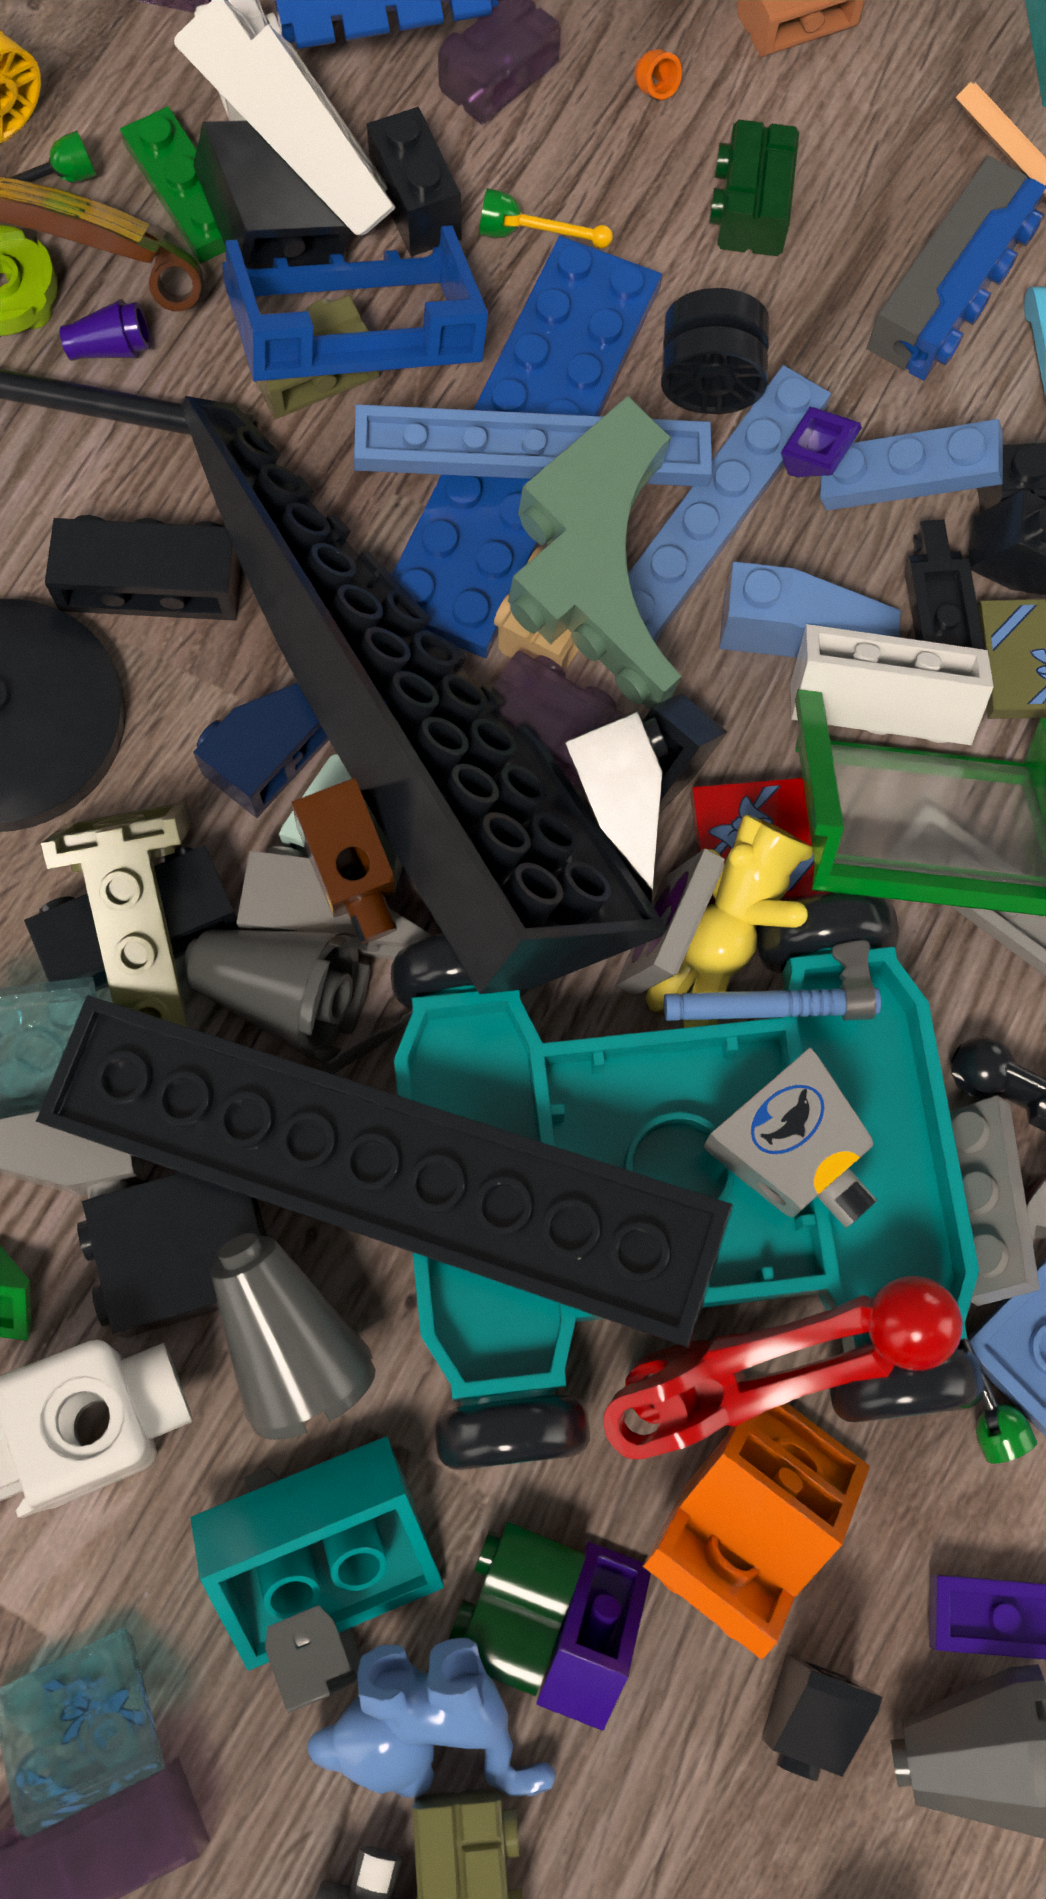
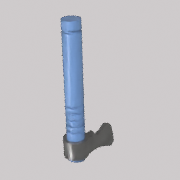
M854 940L837 944L833 947L832 957L845 969L839 976L842 980L839 989H830L829 991L828 989H820L819 991L817 989H810L809 991L806 989L799 991L789 990V992L787 990L682 993L681 995L679 993L665 994V1020L788 1017L789 1015L790 1017H798L799 1015L801 1017H808L809 1015L819 1016V1014L821 1016H828L829 1014L831 1016H841L843 1020H872L875 1014L880 1013L881 996L879 988L873 986L869 973L868 953L870 943L866 940Z

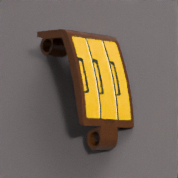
M0 177V222L38 230L146 263H152L155 257V264L149 278V286L153 298L159 305L173 312L185 311L192 307L199 299L203 285V272L198 261L189 253L165 240L166 231L122 210L80 195L18 179ZM173 266L184 269L192 279L193 288L185 295L176 296L169 293L161 283L160 275L164 269Z

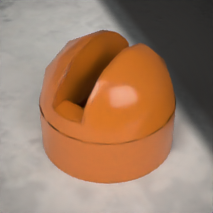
M661 49L649 50L636 63L634 71L636 85L644 94L655 99L664 100L671 97L678 89L682 78L680 60L673 53ZM652 74L659 81L656 85H654L652 80Z

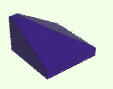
M810 406L781 451L787 474L796 478L833 475L862 429L861 423Z

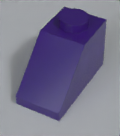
M588 1541L584 1550L586 1557L543 1676L536 1705L604 1731L629 1677L651 1573L643 1567V1562Z

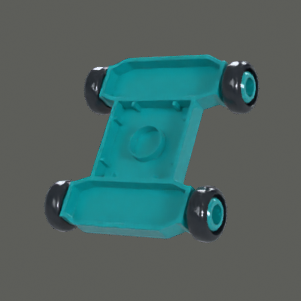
M833 892L811 895L793 900L802 903L808 911V918L802 926L790 928L757 925L756 927L761 962L767 969L782 975L783 990L788 992L789 990L799 991L807 989L809 991L810 989H817L819 991L820 989H828L829 991L830 989H839L842 984L839 976L845 969L832 957L833 947L837 944L854 940H866L869 942V973L873 986L879 988L881 996L880 1013L875 1014L872 1020H843L841 1016H831L830 1014L828 1016H821L820 1014L819 1016L809 1015L808 1017H801L800 1015L798 1017H790L789 1015L788 1017L542 1043L520 1000L529 989L479 994L444 933L417 940L398 952L391 965L392 991L396 999L405 1008L413 1010L394 1058L397 1095L733 1204V1212L702 1308L818 1294L823 1306L828 1311L863 1294L874 1298L883 1286L895 1279L905 1276H921L941 1284L954 1297L960 1308L963 1321L961 1340L967 1338L965 1321L979 1275V1265L929 1001L897 960L895 947L898 943L899 927L895 909L888 900L878 897ZM809 1048L817 1054L872 1137L874 1143L849 1169L877 1198V1201L847 1228L844 1227L818 1197H815L794 1217L791 1218L785 1215L710 1155L703 1147L714 1130ZM413 1253L420 1335L451 1385L452 1400L460 1401L461 1407L445 1411L436 1423V1447L441 1462L450 1469L465 1470L572 1457L583 1452L590 1441V1425L586 1406L580 1399L574 1396L558 1395L557 1390L563 1389L566 1386L565 1367L575 1322L601 1320L603 1318ZM869 1332L841 1338L844 1352L872 1342ZM957 1348L953 1355L943 1364L929 1370L911 1371L894 1366L888 1377L854 1381L829 1388L834 1411L841 1419L847 1422H864L968 1409L981 1401L984 1394V1383L978 1359L972 1352Z

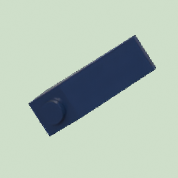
M296 683L235 707L223 721L215 720L209 724L197 741V748L193 751V754L205 778L255 818H258L329 739L306 700L299 684Z

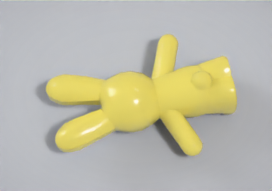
M747 814L743 816L737 831L734 847L727 856L724 869L713 891L715 903L707 905L678 974L649 988L645 999L652 1012L664 1014V995L687 993L693 983L694 986L691 993L726 992L730 976L746 966L756 951L757 932L755 925L796 928L806 922L808 911L802 903L779 900L787 892L792 872L800 862L809 860L812 857L813 847L810 844L764 820ZM707 849L708 851L720 856V854H718L715 850ZM718 1019L683 1020L684 1028L717 1025Z

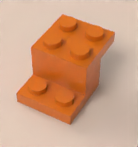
M788 1403L767 1410L736 1427L731 1426L724 1439L684 1486L643 1567L661 1580L670 1591L680 1595L717 1624L727 1636L741 1643L762 1660L778 1643L794 1598L843 1545L870 1465Z

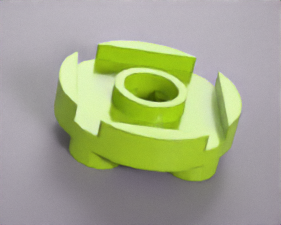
M0 225V274H5L8 281L5 285L0 286V336L22 332L28 328L38 329L49 322L52 316L51 305L57 295L58 281L50 255L39 241L37 245L34 241L25 238L23 230L12 226Z

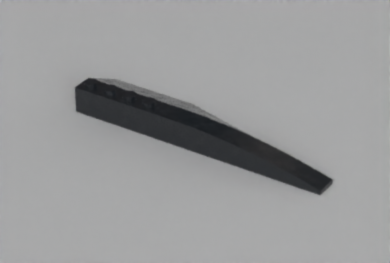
M185 395L181 407L199 459L236 554L270 629L324 732L351 778H356L362 796L378 825L383 830L478 993L489 994L532 989L660 938L668 928L541 738L527 723L519 724L516 727L501 711L507 702L491 683L484 684L481 688L462 668L467 657L452 641L448 642L443 637L426 629L427 624L431 620L428 614L370 551H362L359 555L346 541L351 530L336 514L327 515L326 518L310 501L314 492L311 486L300 475H295L290 470L276 464L280 456L279 451L235 404Z

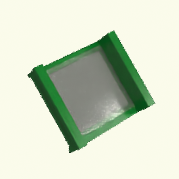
M797 690L795 704L799 734L795 749L796 752H799L813 847L814 875L812 890L1046 916V718H1040L1024 763L831 741L822 692Z

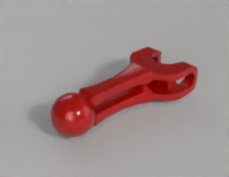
M905 1276L887 1283L877 1292L874 1298L863 1294L831 1310L784 1325L746 1333L715 1336L712 1341L695 1340L691 1342L690 1348L677 1344L647 1354L634 1364L625 1379V1387L615 1394L607 1406L603 1419L605 1435L610 1444L622 1456L629 1459H646L688 1447L707 1438L724 1426L736 1427L767 1410L802 1396L854 1381L888 1377L894 1366L911 1371H924L935 1368L948 1360L960 1343L963 1330L960 1308L951 1293L941 1284L921 1276ZM869 1332L872 1342L842 1354L783 1371L746 1378L742 1372L746 1368L778 1356L834 1339ZM649 1374H654V1375H652V1376H650V1377H648V1378L645 1379V1377L648 1376ZM633 1408L641 1419L651 1424H659V1426L651 1434L641 1435L635 1433L625 1424L624 1411Z

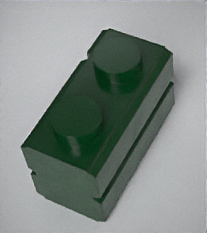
M738 119L736 123H733L730 143L719 142L714 178L725 179L724 189L714 188L709 224L719 225L717 245L721 250L746 252L748 249H751L753 254L778 256L780 253H783L790 224L799 131L796 126L771 123L769 127H765L763 122Z

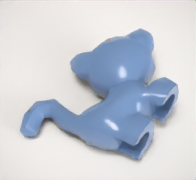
M469 1638L450 1639L435 1645L430 1652L428 1673L411 1664L402 1646L379 1645L361 1657L357 1672L359 1696L344 1710L336 1724L323 1727L315 1732L307 1745L308 1755L315 1765L326 1770L341 1772L350 1781L376 1793L382 1794L394 1791L405 1798L420 1797L430 1790L435 1775L430 1765L434 1757V1745L465 1749H485L484 1777L486 1782L507 1797L535 1796L552 1789L556 1778L554 1768L547 1762L541 1761L517 1768L510 1764L514 1746L508 1732V1713L494 1681L487 1675L483 1667L477 1644Z

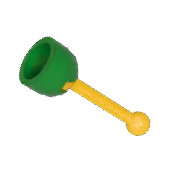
M486 188L479 226L480 236L505 238L511 235L518 226H524L591 240L594 246L601 249L608 247L613 240V233L606 225H598L592 229L525 215L521 213L517 201L511 195L503 191Z

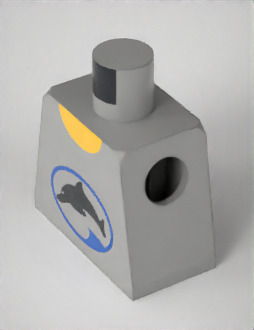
M811 1048L806 1050L714 1130L703 1145L710 1155L791 1218L815 1197H818L844 1227L847 1228L877 1201V1198L849 1169L853 1163L874 1145L872 1137L817 1054Z

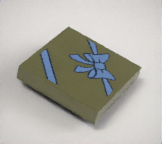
M1046 599L980 601L978 612L985 650H988L994 686L987 703L988 719L1046 718Z

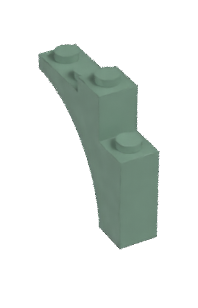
M627 396L523 486L518 511L521 524L534 541L542 545L547 543L548 546L513 576L508 603L510 604L513 616L525 630L533 634L538 631L550 644L566 630H569L574 644L583 655L592 661L599 659L615 675V681L620 691L633 703H643L650 710L653 706L672 698L682 676L660 651L639 614L627 572L626 533L630 510L649 479L661 468L671 437Z

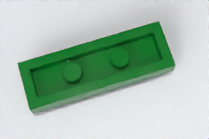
M169 106L119 128L125 147L199 264L226 252V247L193 167L196 148Z

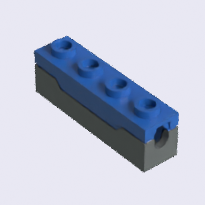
M988 155L878 313L866 349L903 370H909L908 373L923 381L928 377L937 362L947 365L963 339L964 333L959 331L965 321L972 325L976 323L991 296V293L986 289L991 282L998 285L1002 284L1018 256V253L1013 251L1018 242L1027 246L1039 228L1045 214L1038 211L1037 208L1046 190V185L1032 178L1028 179L1027 175Z

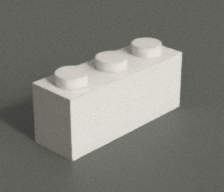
M806 624L790 682L791 720H798L795 704L797 690L822 692L827 726L833 725L867 730L879 735L895 734L923 738L935 743L951 742L972 745L994 688L988 650Z

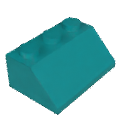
M388 1436L190 1517L199 1579L247 1671L270 1662L265 1649L267 1627L319 1605L334 1620L339 1633L445 1588L409 1486Z

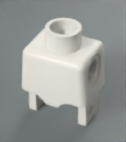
M91 1340L0 1376V1501L24 1492L25 1498L16 1509L18 1518H24L43 1510L54 1509L147 1469L155 1461L157 1454L153 1438L193 1422L182 1384L165 1342L124 1359L122 1355L105 1341ZM106 1402L110 1413L108 1429L93 1444L82 1446L77 1437L76 1429L80 1415L90 1405Z

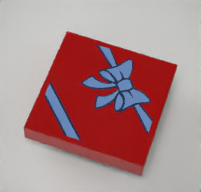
M803 778L692 787L690 799L698 853L704 849H713L725 859V863L730 850L734 847L741 820L746 814L771 823L812 846ZM813 855L809 860L800 862L792 872L787 892L779 901H793L811 895L829 893L812 890L814 875ZM713 894L708 905L715 903Z

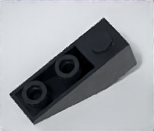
M1023 489L974 516L969 551L971 571L1010 590L1046 595V500Z

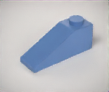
M733 562L723 597L719 649L797 658L806 624L899 637L901 610L794 568Z

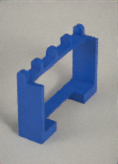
M441 226L439 247H434L432 254L427 257L400 259L397 250L384 251V260L345 263L342 254H330L329 264L289 267L286 258H274L273 268L266 269L246 268L238 241H225L226 262H222L223 279L253 381L482 362L488 311L453 226ZM440 283L446 301L425 302L423 327L313 336V324L308 311L260 315L255 296Z

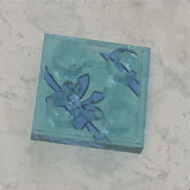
M125 1627L0 1688L1 1750L15 1827L26 1838L166 1768L134 1639Z

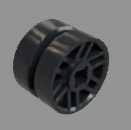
M707 288L693 291L672 303L666 312L664 320L661 388L665 396L675 405L701 414H728L743 410L756 403L764 395L767 388V352L769 348L770 319L765 306L747 293L728 288Z

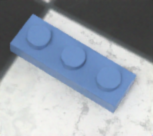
M999 419L852 443L833 475L821 476L820 499L826 511L1001 485L1003 484V430Z

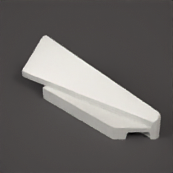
M212 0L175 36V46L354 234H367L395 209V205L385 193L388 188L376 167L292 45L271 26L267 25L256 35L243 13L227 0Z

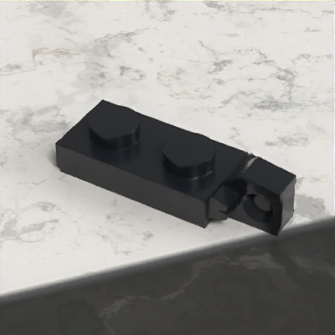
M945 519L921 521L917 535L913 536L915 555H908V559H906L907 571L905 573L916 640L985 650L969 558L963 559L961 551L950 552Z

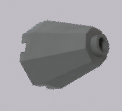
M1039 1664L1009 1667L902 1720L904 1739L891 1740L898 1787L912 1786L917 1806L1046 1839V1709L1044 1700H1046V1684Z

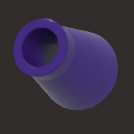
M119 299L73 323L60 326L62 346L70 361L82 358H138L139 351L148 350L151 347L148 324L138 302L126 304L122 299Z

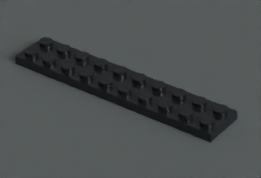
M89 995L86 996L36 1119V1122L687 1348H690L734 1208L733 1204Z

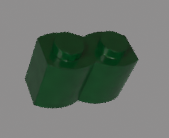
M507 1521L501 1535L489 1530L474 1568V1572L486 1576L476 1604L464 1599L462 1600L448 1640L469 1638L477 1644L479 1657L490 1678L536 1697L586 1554Z

